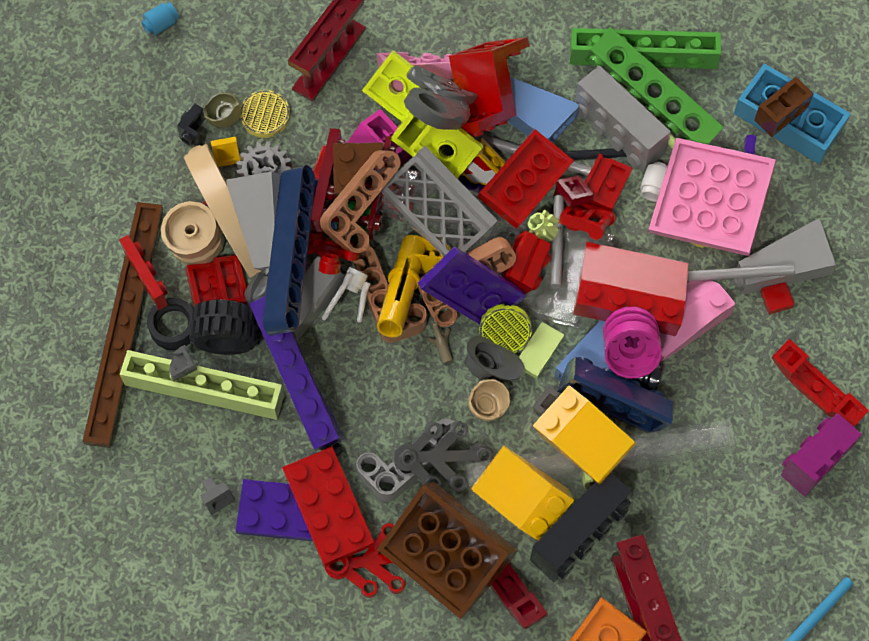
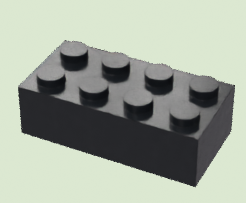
M612 473L600 485L595 482L532 546L530 561L552 582H555L559 577L564 580L573 570L572 565L575 563V560L579 558L582 561L592 550L591 546L596 539L601 541L609 533V527L613 521H621L629 510L627 508L631 504L629 500L632 491Z

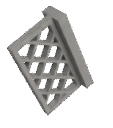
M426 146L398 170L381 190V193L443 257L449 252L446 248V240L458 241V248L466 252L497 222L496 218ZM414 165L421 172V180L409 179L408 169ZM393 183L404 184V196H396L388 187ZM409 185L422 186V198L409 197ZM427 186L435 187L439 191L440 199L427 198ZM409 202L422 203V215L413 214L409 210ZM427 203L440 204V216H428ZM445 205L454 206L457 209L458 218L445 217ZM427 221L440 222V234L431 233L428 230ZM445 222L458 223V235L445 234ZM463 224H471L478 233L474 237L463 236Z

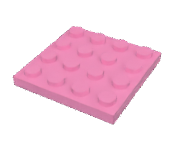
M676 138L649 226V233L750 256L775 169L776 159Z

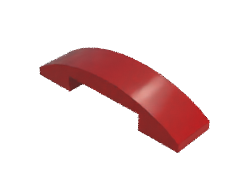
M788 339L771 357L780 371L804 396L829 417L833 418L838 413L855 427L869 410L852 394L848 393L845 395L807 360L809 356L791 339Z

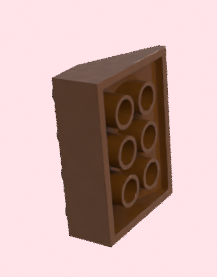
M435 482L423 484L377 548L378 551L459 619H462L518 552L515 547Z

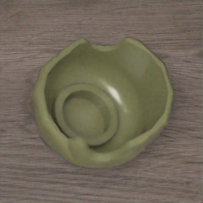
M228 92L217 93L203 106L204 118L216 128H228L234 125L241 115L239 99Z

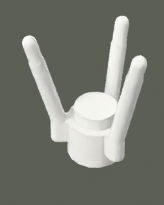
M349 267L343 283L325 310L322 320L327 319L345 289L356 294L360 289L362 291L357 322H362L366 296L371 285L365 282L368 275Z

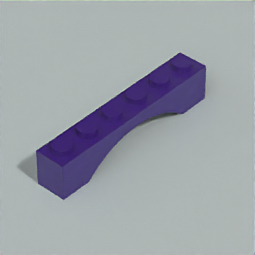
M266 296L249 303L314 450H322L344 440L338 423L306 363L295 332L273 336L268 335L263 326Z

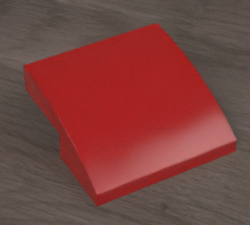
M236 255L213 258L211 263L186 266L185 272L193 307L198 303L210 300H230L248 304L244 295L246 284L240 261Z

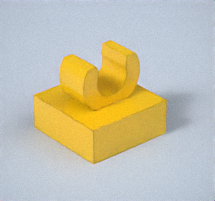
M236 136L211 141L214 159L218 167L237 164V161H240Z

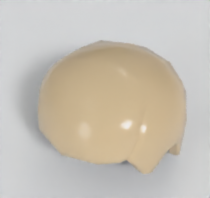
M495 379L480 381L468 396L470 412L475 418L484 422L497 420L506 412L510 405L508 389L503 383Z

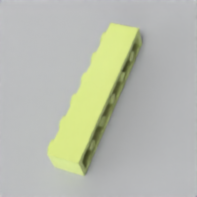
M127 350L120 372L125 386L278 420L284 399V391L281 384L196 366V371L173 382L169 370L172 360Z

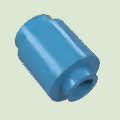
M170 2L166 4L161 3L142 15L143 21H141V24L148 34L152 33L156 36L175 25L179 15Z

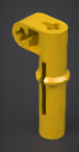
M417 235L405 236L402 239L394 269L390 270L388 274L389 285L377 322V330L386 337L394 338L402 334L414 290L418 288V282L420 281L419 274L426 275L443 258L425 237ZM446 244V248L450 251V247ZM403 274H407L400 302L396 301Z

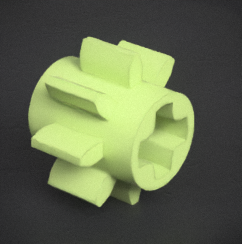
M546 210L542 213L533 214L527 223L531 229L529 232L547 242L552 241L559 231L555 225L559 222V219Z

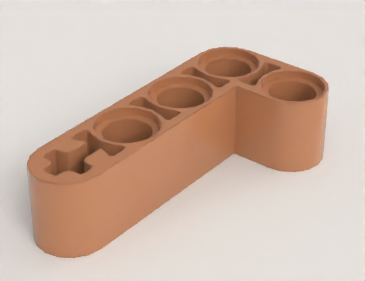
M386 150L375 151L320 219L322 230L343 249L354 253H361L368 248L370 242L369 235L355 222L398 171L400 158L395 152ZM383 157H384V158H387V159L385 160V162L388 164L387 167H383V165H384V161L382 160ZM367 176H370L373 181L369 189H366L364 185V180ZM354 196L356 205L350 210L347 205L348 199ZM337 216L340 223L338 228L333 230L331 228V220ZM356 233L359 240L357 245L352 247L350 238Z
M503 237L494 238L466 253L498 274L510 268L516 261V254L513 248ZM418 284L419 292L435 322L442 327H448L455 323L457 319L456 310L421 290ZM448 308L444 313H439L441 309Z
M368 246L364 252L359 253L358 260L353 261V266L355 270L368 275L365 282L370 280L379 281L377 285H370L366 296L367 304L377 327L382 308H378L375 305L379 302H384L388 283L374 249ZM363 258L368 261L369 267L365 269ZM410 304L402 334L392 338L386 337L379 332L382 340L393 343L422 333L427 326L425 308L420 304ZM418 316L421 320L419 322H411L409 318Z

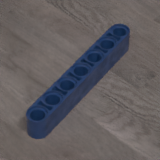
M308 165L284 170L280 176L263 314V326L266 333L270 336L294 332L299 327L315 190V174Z

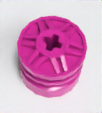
M624 307L614 311L607 318L603 326L605 361L608 367L617 375L625 378H640L650 374L657 368L661 360V341L659 326L655 317L645 309Z

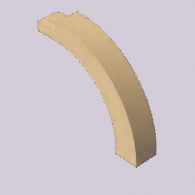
M207 143L202 146L193 147L188 154L184 155L185 162L222 232L251 278L258 272H261V270L254 269L227 183Z

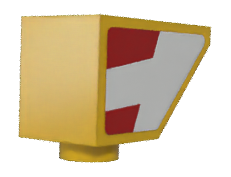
M481 137L477 141L484 145L461 175L465 176L471 183L486 185L506 162Z

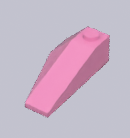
M396 52L413 66H420L448 80L453 79L449 55L452 54H446L444 59H440V56L431 55V53H423L421 58L408 56V52ZM376 53L378 69L390 53ZM391 81V87L394 91L401 92L404 90L401 81Z
M712 280L690 281L687 283L682 325L677 335L671 336L659 333L662 362L731 316L736 303L719 283Z

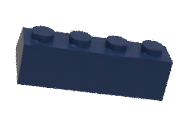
M575 357L567 363L557 392L562 394L568 386H571L601 412L651 435L672 424V401L664 398L665 395L656 390L649 391L640 387L641 384L632 379L625 380L617 376L611 369H601L593 365L591 360L584 357Z

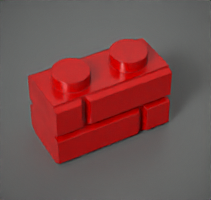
M524 231L517 235L512 246L516 254L515 263L510 268L501 272V276L523 289L524 293L527 294L532 290L535 291L542 281V277L539 275L542 268H545L551 259V254H549L551 244L529 231Z

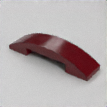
M508 564L490 587L515 621L526 630L547 617L548 613L533 592H529L511 565Z

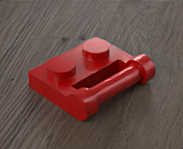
M591 203L573 207L568 206L561 213L559 224L566 225L565 227L572 231L581 230L587 232L590 238L599 240L603 237L605 229L616 221V214L612 210ZM594 218L600 219L598 222L592 221Z

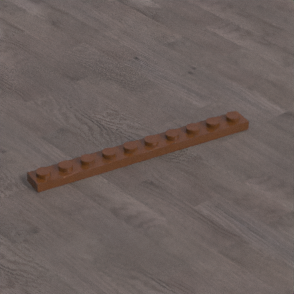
M137 202L129 237L133 243L138 241L145 254L142 256L144 262L150 261L152 263L163 214V206L160 204ZM126 255L123 261L84 432L83 443L85 445L111 448L124 390V383L120 372L127 350L132 351L145 295L146 288Z

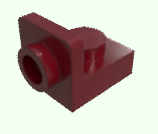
M580 176L557 180L553 199L554 196L561 195L570 207L591 203L594 197L593 192Z

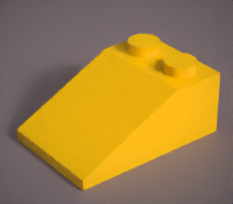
M568 386L533 425L547 443L599 485L636 445L635 441L571 386Z
M504 445L471 488L472 491L510 522L537 541L563 516L574 501L567 487Z

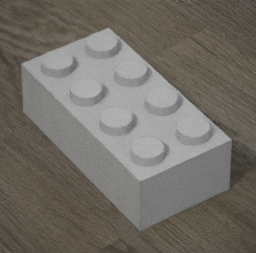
M600 65L577 83L575 103L580 105L578 115L591 122L593 129L599 135L603 134L616 151L623 150L631 166L639 168L644 173L649 164H654L665 155L671 131Z

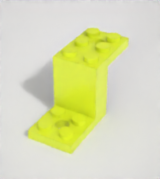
M392 50L362 91L401 121L391 137L393 142L413 157L426 146L458 179L484 145L462 128L457 130L437 129L425 124L412 115L406 108L404 100L411 89L414 87L420 88L407 78V72L414 66ZM391 81H401L404 90L401 92L394 91L391 87ZM444 144L450 145L454 150V154L451 156L443 155L440 146Z

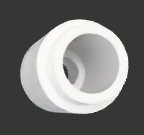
M655 162L647 166L640 186L641 196L644 199L657 202L667 165Z

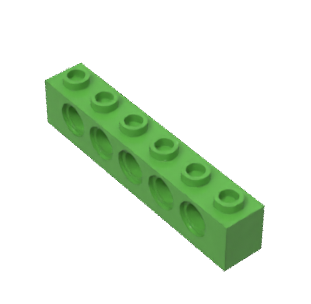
M611 27L589 50L588 54L591 56L589 58L591 62L597 67L600 65L609 71V75L619 84L622 83L629 89L628 92L637 101L641 100L647 105L646 109L656 118L661 117L666 122L665 127L674 135L679 133L685 140L708 145L723 128L719 122ZM612 53H618L622 56L623 62L621 64H613L609 56ZM632 69L638 70L641 73V80H631L628 72ZM656 86L660 90V96L657 98L650 97L647 88ZM673 102L677 104L679 108L678 114L668 113L666 109L667 103ZM687 119L696 121L698 125L696 131H689L686 128L685 121Z
M572 28L570 65H594L589 59L591 57L588 54L589 50L608 29ZM613 29L655 67L717 69L721 57V33ZM612 53L609 56L613 64H621L623 62L622 56L618 53Z

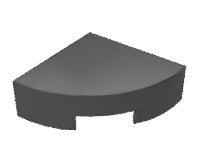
M185 345L175 352L169 370L173 382L197 370Z

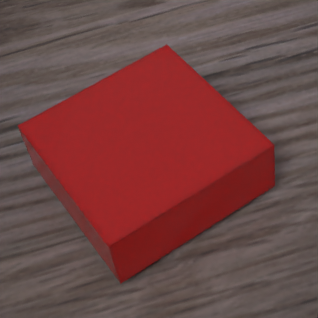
M786 282L761 288L760 293L768 315L794 307V302Z

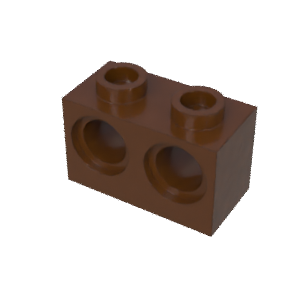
M795 77L759 105L754 121L773 137L809 108L814 93Z

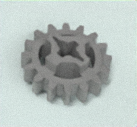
M268 141L264 147H261L259 142H256L255 149L248 146V154L241 153L242 161H237V168L239 169L237 171L238 178L249 176L248 167L251 168L252 175L271 171L281 174L284 170L291 169L292 166L291 159L287 158V151L283 150L280 152L278 144L271 148ZM277 160L281 165V169H278Z

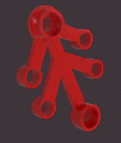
M312 231L309 234L307 255L318 253L321 258L319 261V272L329 275L339 274L341 265L339 257L349 261L358 260L359 253L343 249L335 241L328 240L323 235V232Z
M391 523L384 524L381 528V533L374 541L375 546L370 547L363 556L352 558L353 555L337 561L344 565L341 570L333 568L336 562L325 566L328 576L337 580L346 578L361 589L363 596L372 598L377 594V584L373 580L364 579L353 570L365 568L387 584L392 593H401L405 588L403 578L394 576L381 566L394 563L383 554H379L380 551L377 550L386 537L384 534L385 529H392L394 525ZM394 581H400L402 586L399 589H394L391 584ZM369 584L373 585L374 591L366 593L364 587Z

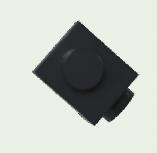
M194 103L190 110L187 109L182 114L180 122L177 124L179 137L188 146L203 145L201 135L196 131L206 119L204 118L203 108Z

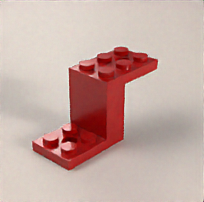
M528 37L484 42L449 55L453 82L461 89L478 95L477 100L469 105V120L461 127L472 137L483 135V131L494 130L496 126L507 124L508 119L516 116L507 59L510 56L520 55L522 49L530 47Z

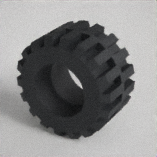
M230 300L204 301L196 304L192 309L189 341L197 348L214 354L236 355L253 350L256 346L258 323L251 307Z

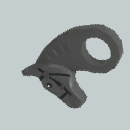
M414 66L409 69L407 78L420 87L411 89L404 100L406 108L412 115L425 124L437 129L457 130L463 127L470 117L469 105L477 100L478 95L474 92L465 91L454 82L420 66Z

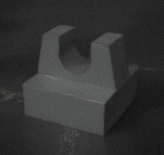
M212 477L202 482L206 492L200 496L211 515L234 502L225 482L216 485Z

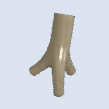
M433 323L432 326L436 339L429 337L428 342L437 347L443 364L453 361L448 348L450 329L446 328L442 335L438 324Z

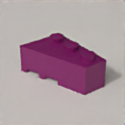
M838 413L831 419L826 417L817 427L819 431L813 437L809 435L799 446L801 449L796 454L792 453L782 464L785 468L781 476L804 497L844 457L862 435Z

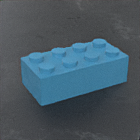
M764 63L738 99L734 114L764 131L754 121L759 105L792 79ZM813 92L814 95L809 108L773 137L820 164L844 130L851 113Z

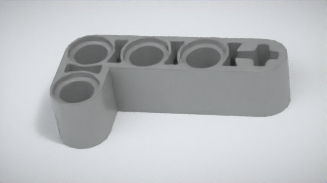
M442 419L437 423L441 424L443 432L447 433L454 421ZM436 425L431 428V434L436 433ZM442 435L437 439L431 438L423 448L431 449L442 438ZM458 438L446 450L454 448ZM364 453L357 459L358 477L378 499L384 502L395 500L419 479L413 472L409 474L402 473L395 466L394 462L387 466L374 453ZM407 453L404 456V462H408L410 460V453ZM430 462L420 463L426 471L433 466ZM366 464H373L376 469L372 472H365L362 470V467ZM384 483L393 484L394 488L391 491L386 492L380 489V486Z

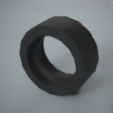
M166 298L168 306L161 310H158L156 305L151 308L147 317V326L152 340L158 346L166 350H178L181 346L185 345L186 347L191 343L189 336L193 307L187 301L180 298ZM171 311L184 313L188 319V327L184 332L174 337H166L159 332L157 327L158 320L165 313Z

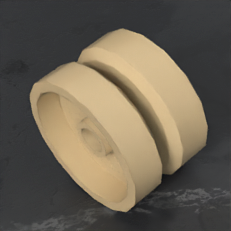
M192 201L180 203L170 209L163 218L161 226L162 240L176 259L185 265L210 263L223 250L225 235L211 210L202 203Z

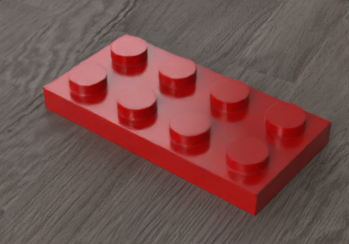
M534 129L480 191L477 198L514 228L518 229L574 160Z
M333 447L282 467L324 567L375 546Z

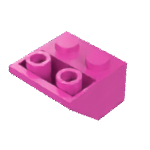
M379 109L359 124L347 143H385L386 136L392 137L398 127ZM392 141V146L396 147V154L400 158L401 166L413 156Z

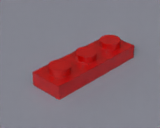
M129 235L119 239L125 255L158 310L168 306L165 299L168 292L161 280L156 282L153 276L156 275V272L150 261L144 262L142 256L145 254L138 241L133 243Z

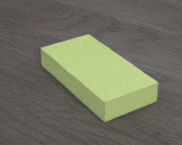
M542 322L519 356L524 365V372L538 379L564 339V334Z

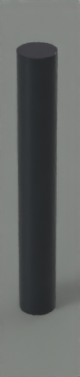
M614 148L563 151L574 161L597 159L599 153L604 158L627 157L623 150L618 152Z

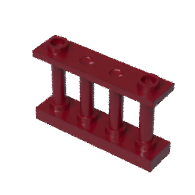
M332 0L288 59V65L302 73L293 85L292 91L312 102L366 30V26L353 20L354 16L363 6L364 0Z
M330 128L312 207L311 228L314 232H323L320 226V219L328 209L329 200L333 201L334 198H337V196H334L333 143H345V140L341 137L340 129ZM386 136L383 150L396 153V147L392 146L391 136ZM384 157L382 159L384 161L383 167H387L388 164L385 162L387 158ZM381 192L371 203L370 215H361L355 222L359 226L367 227L370 240H374L375 231H380L382 216L379 215L383 197ZM351 196L348 199L350 201H356L354 196ZM337 216L331 220V222L340 223Z
M644 535L617 542L616 545L620 555L612 557L611 561L632 620L647 630L641 641H682Z

